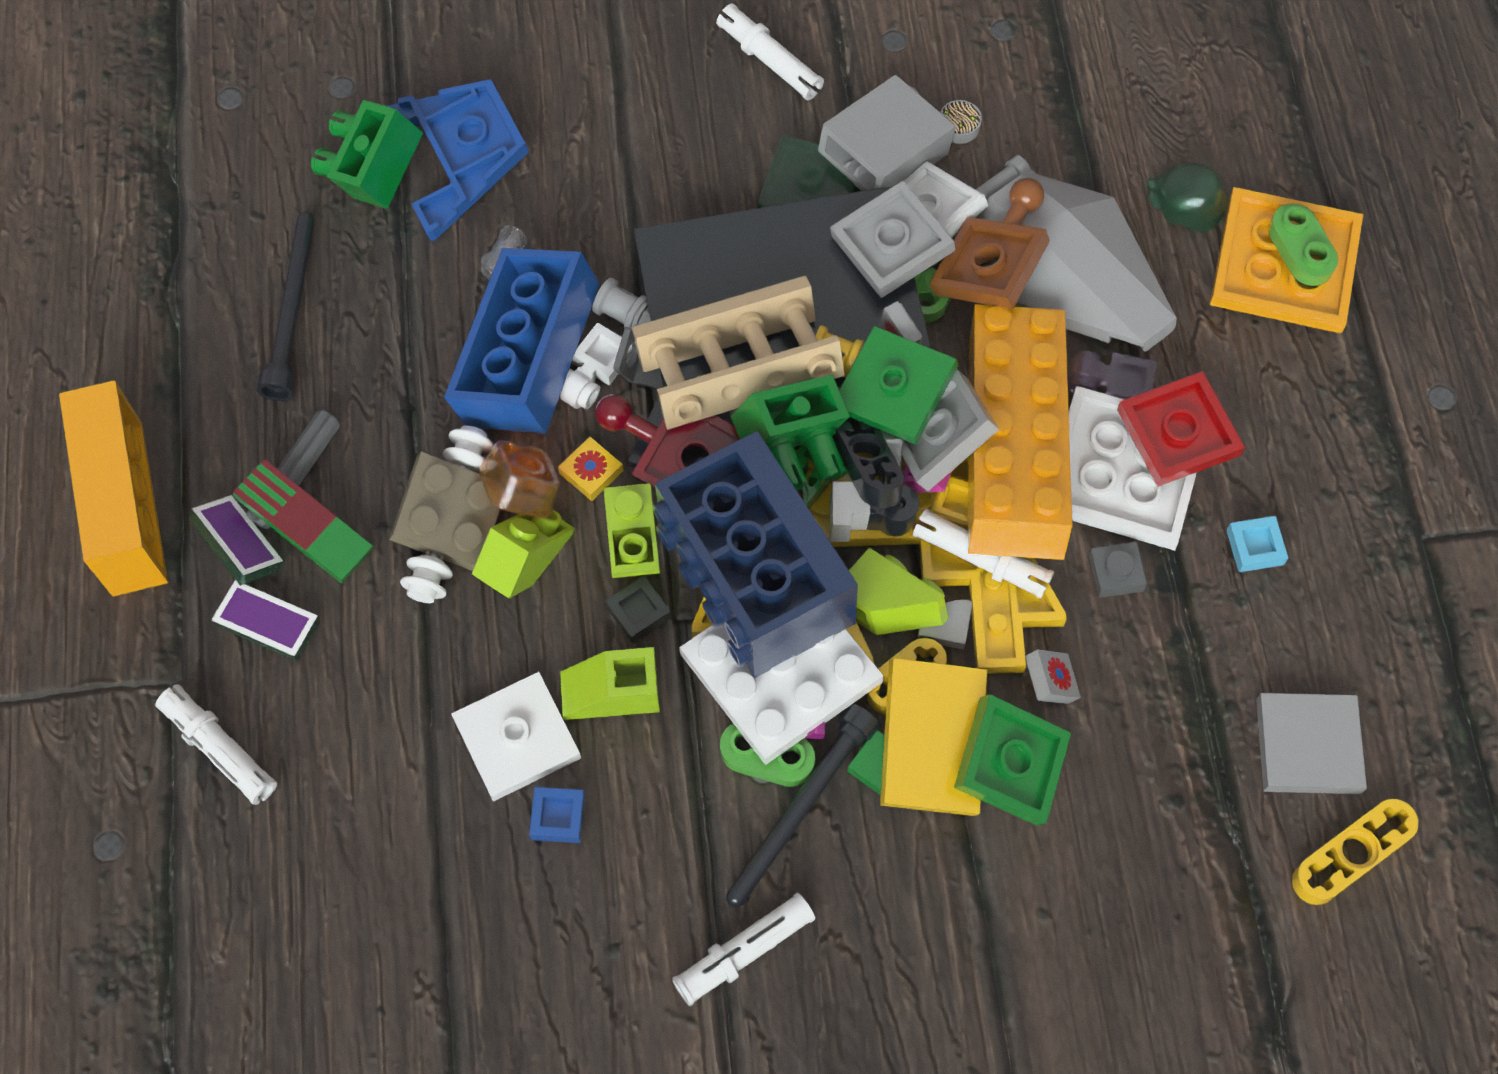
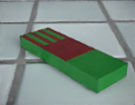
M266 459L233 491L235 499L341 584L373 551V545Z

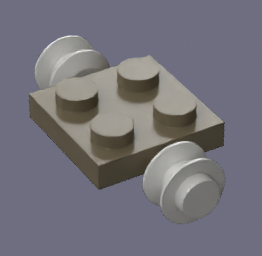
M462 426L461 429L450 431L449 439L455 444V447L444 449L443 457L446 461L422 451L419 453L389 538L391 541L425 553L424 555L407 560V566L414 572L412 576L403 577L400 581V584L407 590V595L422 603H433L435 599L444 598L447 594L446 590L439 584L441 580L450 579L453 573L443 560L473 571L490 528L495 526L507 485L476 473L487 468L488 463L481 454L491 452L493 450V443L487 438V434L483 430L474 426Z

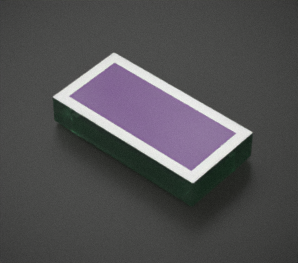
M232 495L192 508L189 520L240 586L280 570L283 560L255 524L246 516L247 514Z
M236 580L212 618L215 626L297 662L321 622L318 615Z

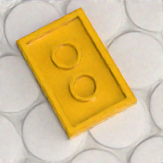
M893 658L889 661L880 806L969 816L980 814L981 800L955 789L954 785L980 697L986 696V669Z

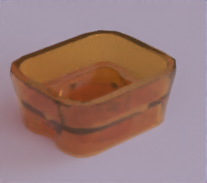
M503 440L497 441L479 466V475L489 500L500 509L541 518L552 516L560 481L548 454L535 447L520 446Z

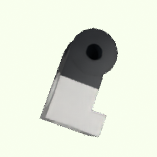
M833 481L830 495V542H849L851 530H880L886 535L894 537L905 535L911 531L915 524L920 503L918 495L912 488L903 485L901 500L898 504L888 508H878L868 505L860 498L853 482Z

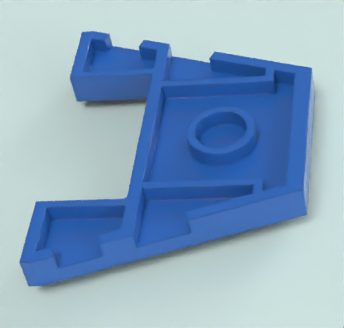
M491 79L438 90L439 95L416 100L413 95L398 98L397 104L387 105V107L397 109L416 127L422 125L451 181L449 185L412 203L431 242L442 235L529 153L525 141Z

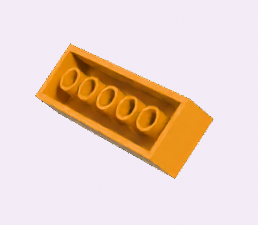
M975 304L969 338V381L999 430L968 456V554L1064 560L1072 529L1065 310L1029 307L1008 309L1000 306Z

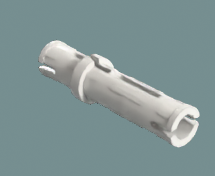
M731 3L722 10L734 22L719 14L716 24L739 41L741 49L747 55L754 54L797 90L804 99L811 100L818 94L806 84V81L821 90L824 79L769 35L770 30L765 25L754 23L735 4Z
M927 508L923 511L919 520L935 527L936 531L934 532L922 525L916 524L913 536L919 537L992 573V579L1000 583L1004 579L1036 595L1037 598H1042L1047 587L1031 580L1030 576L1032 575L1046 583H1050L1054 574L1053 570H1048L1023 557L968 554V530L932 513Z
M179 684L173 685L172 689L169 687L159 696L155 706L183 732L181 735L182 739L189 746L195 745L243 792L253 805H258L261 800H266L277 787V782L263 771L217 724L218 718L211 711H204Z
M796 893L791 899L756 921L721 947L717 943L708 949L709 955L680 975L674 976L672 981L684 1001L691 1006L696 1000L725 980L729 983L739 977L738 971L773 949L777 944L809 922H813L815 916L805 899L799 893Z

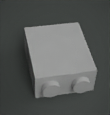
M894 75L823 124L818 153L861 191L893 187L909 177L926 161L934 165L948 155L956 126L944 113L939 112L921 97L915 88L907 85L897 75Z

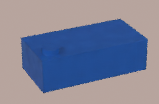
M501 249L444 396L465 426L546 434L600 285L581 252Z

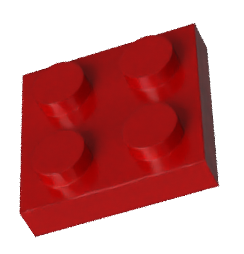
M1203 371L1122 400L1118 405L1117 411L1157 487L1239 457L1245 449Z

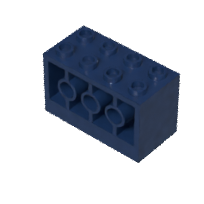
M758 431L655 483L657 503L653 504L652 507L660 523L656 526V530L663 545L668 551L676 549L683 561L679 563V568L685 581L691 589L699 587L706 598L702 605L710 622L715 628L723 626L730 637L726 644L732 658L739 667L747 665L754 678L768 672L771 668L789 658L816 646L817 643L833 634L836 635L856 624L857 582Z

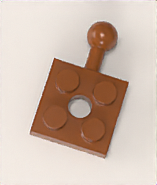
M1023 178L1012 185L1009 192L1011 207L1002 222L972 217L966 218L954 239L955 251L943 258L929 283L934 295L1008 309L1014 308L1050 242L1046 229L1021 225L1027 213L1035 212L1043 204L1044 189L1038 181L1032 178ZM994 258H999L993 265L981 267V264L988 263Z

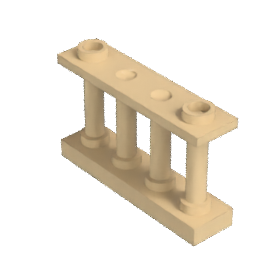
M806 276L632 327L643 371L648 372L660 368L667 384L666 387L657 389L667 430L737 409L755 392L828 375H833L834 379L845 376L838 336L835 335L818 341L809 324L816 321L812 289ZM792 329L800 346L774 354L766 336ZM748 342L756 360L729 367L722 349ZM704 355L712 373L685 381L678 362Z

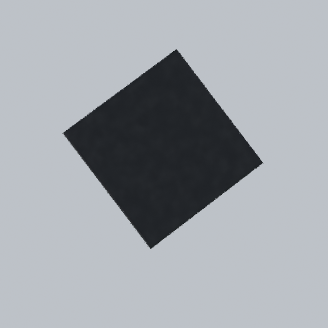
M892 186L634 229L651 321L806 276L812 289L816 321L809 324L815 335L822 325L828 327V333L852 342L860 339L865 344L873 327L879 328L884 308L898 301L903 305L922 334L920 344L931 348L914 277L881 298L831 236L830 227L886 192ZM792 329L766 336L774 354L800 346ZM748 342L722 349L729 367L756 360ZM704 355L678 362L685 381L712 373ZM660 370L663 387H666L667 384ZM843 376L834 379L839 390L846 379ZM737 409L717 414L716 416L734 425L731 415ZM699 446L694 449H685L681 456L682 463L685 467H688L707 457L708 454ZM797 446V447H793V448H794V450L796 451V450H798L801 446Z

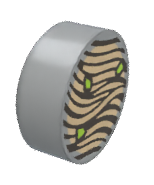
M955 100L947 103L940 112L944 113L956 126L952 143L964 144L977 137L980 131L982 116L980 110L974 104L965 100Z

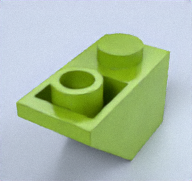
M651 484L604 488L612 578L660 573Z
M536 505L490 528L472 575L510 599L534 585L570 539L575 528L563 521L560 514L555 510Z
M869 548L850 568L849 572L858 584L856 622L875 635L942 626L949 619L944 599L945 595L942 589L930 579L923 578L920 580L907 572L905 566L891 555L884 557Z
M654 647L604 651L560 672L563 720L660 712Z

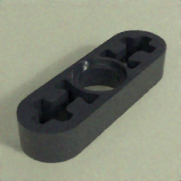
M849 417L835 430L836 433L832 436L844 466L847 467L849 477L860 498L868 505L878 508L895 506L901 500L904 484V474L880 429ZM856 453H869L876 457L865 458L856 455Z

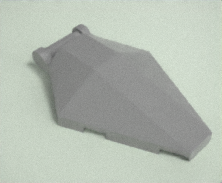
M1015 155L1004 165L1005 169L975 189L985 195L988 207L975 218L998 222L1003 221L1011 207L1009 192L1016 181L1023 178H1032L1038 181L1044 189L1043 204L1035 212L1027 213L1021 225L1046 229L1050 242L1014 307L1065 310L1067 330L1107 343L1113 337L1141 346L1143 351L1151 349L1174 330L1177 318L1114 197L1038 175L1031 170L1027 161L1020 155ZM994 258L988 263L981 264V267L993 265L999 258Z

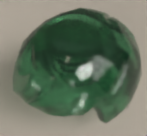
M1182 163L1174 165L1160 176L1147 180V188L1150 190L1147 195L1148 201L1152 203L1155 209H1160L1166 221L1171 224L1182 225L1203 233L1214 229L1225 214L1227 195L1222 178L1212 167L1206 164Z

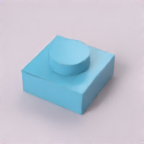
M1276 516L1229 524L1226 531L1238 572L1282 566L1286 563L1288 555Z

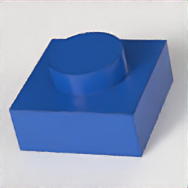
M534 787L529 832L531 840L580 843L585 802L584 790Z

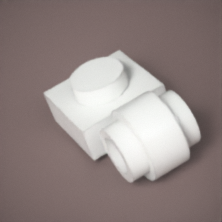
M599 323L593 327L576 349L572 364L578 368L575 371L569 368L560 393L562 401L576 409L580 407L589 409L593 405L600 392V386L595 384V379L597 378L610 385L618 375L613 370V365L622 339L621 336ZM632 344L629 347L626 362L630 359Z

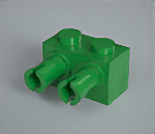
M363 100L356 115L344 110H336L332 114L333 117L344 120V123L330 119V133L335 137L345 139L338 153L324 147L315 150L314 154L326 158V161L312 157L311 168L315 174L327 176V178L354 199L388 209L423 132L397 109Z
M833 375L752 393L731 415L740 439L756 431L759 432L796 490L806 486L809 481L805 477L793 447H807L821 484L827 483L828 479L830 482L835 481L848 473L832 436L836 433L835 430L850 416Z

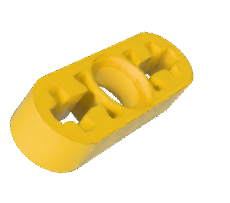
M1388 799L1378 804L1306 858L1295 869L1292 876V885L1296 894L1303 901L1313 905L1329 902L1416 834L1418 817L1414 809L1406 802L1398 799ZM1397 816L1402 822L1397 828L1398 830H1391L1378 840L1373 832L1384 824L1387 818L1390 819ZM1348 839H1355L1363 843L1368 851L1367 862L1364 864H1354L1348 861L1342 851L1343 842ZM1332 863L1338 871L1324 882V887L1320 885L1313 889L1308 883L1312 876L1311 872L1314 874L1320 873Z

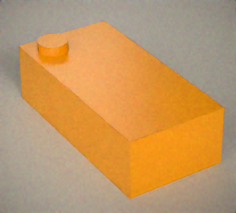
M115 380L59 393L84 562L113 597L167 584L168 577L141 420Z

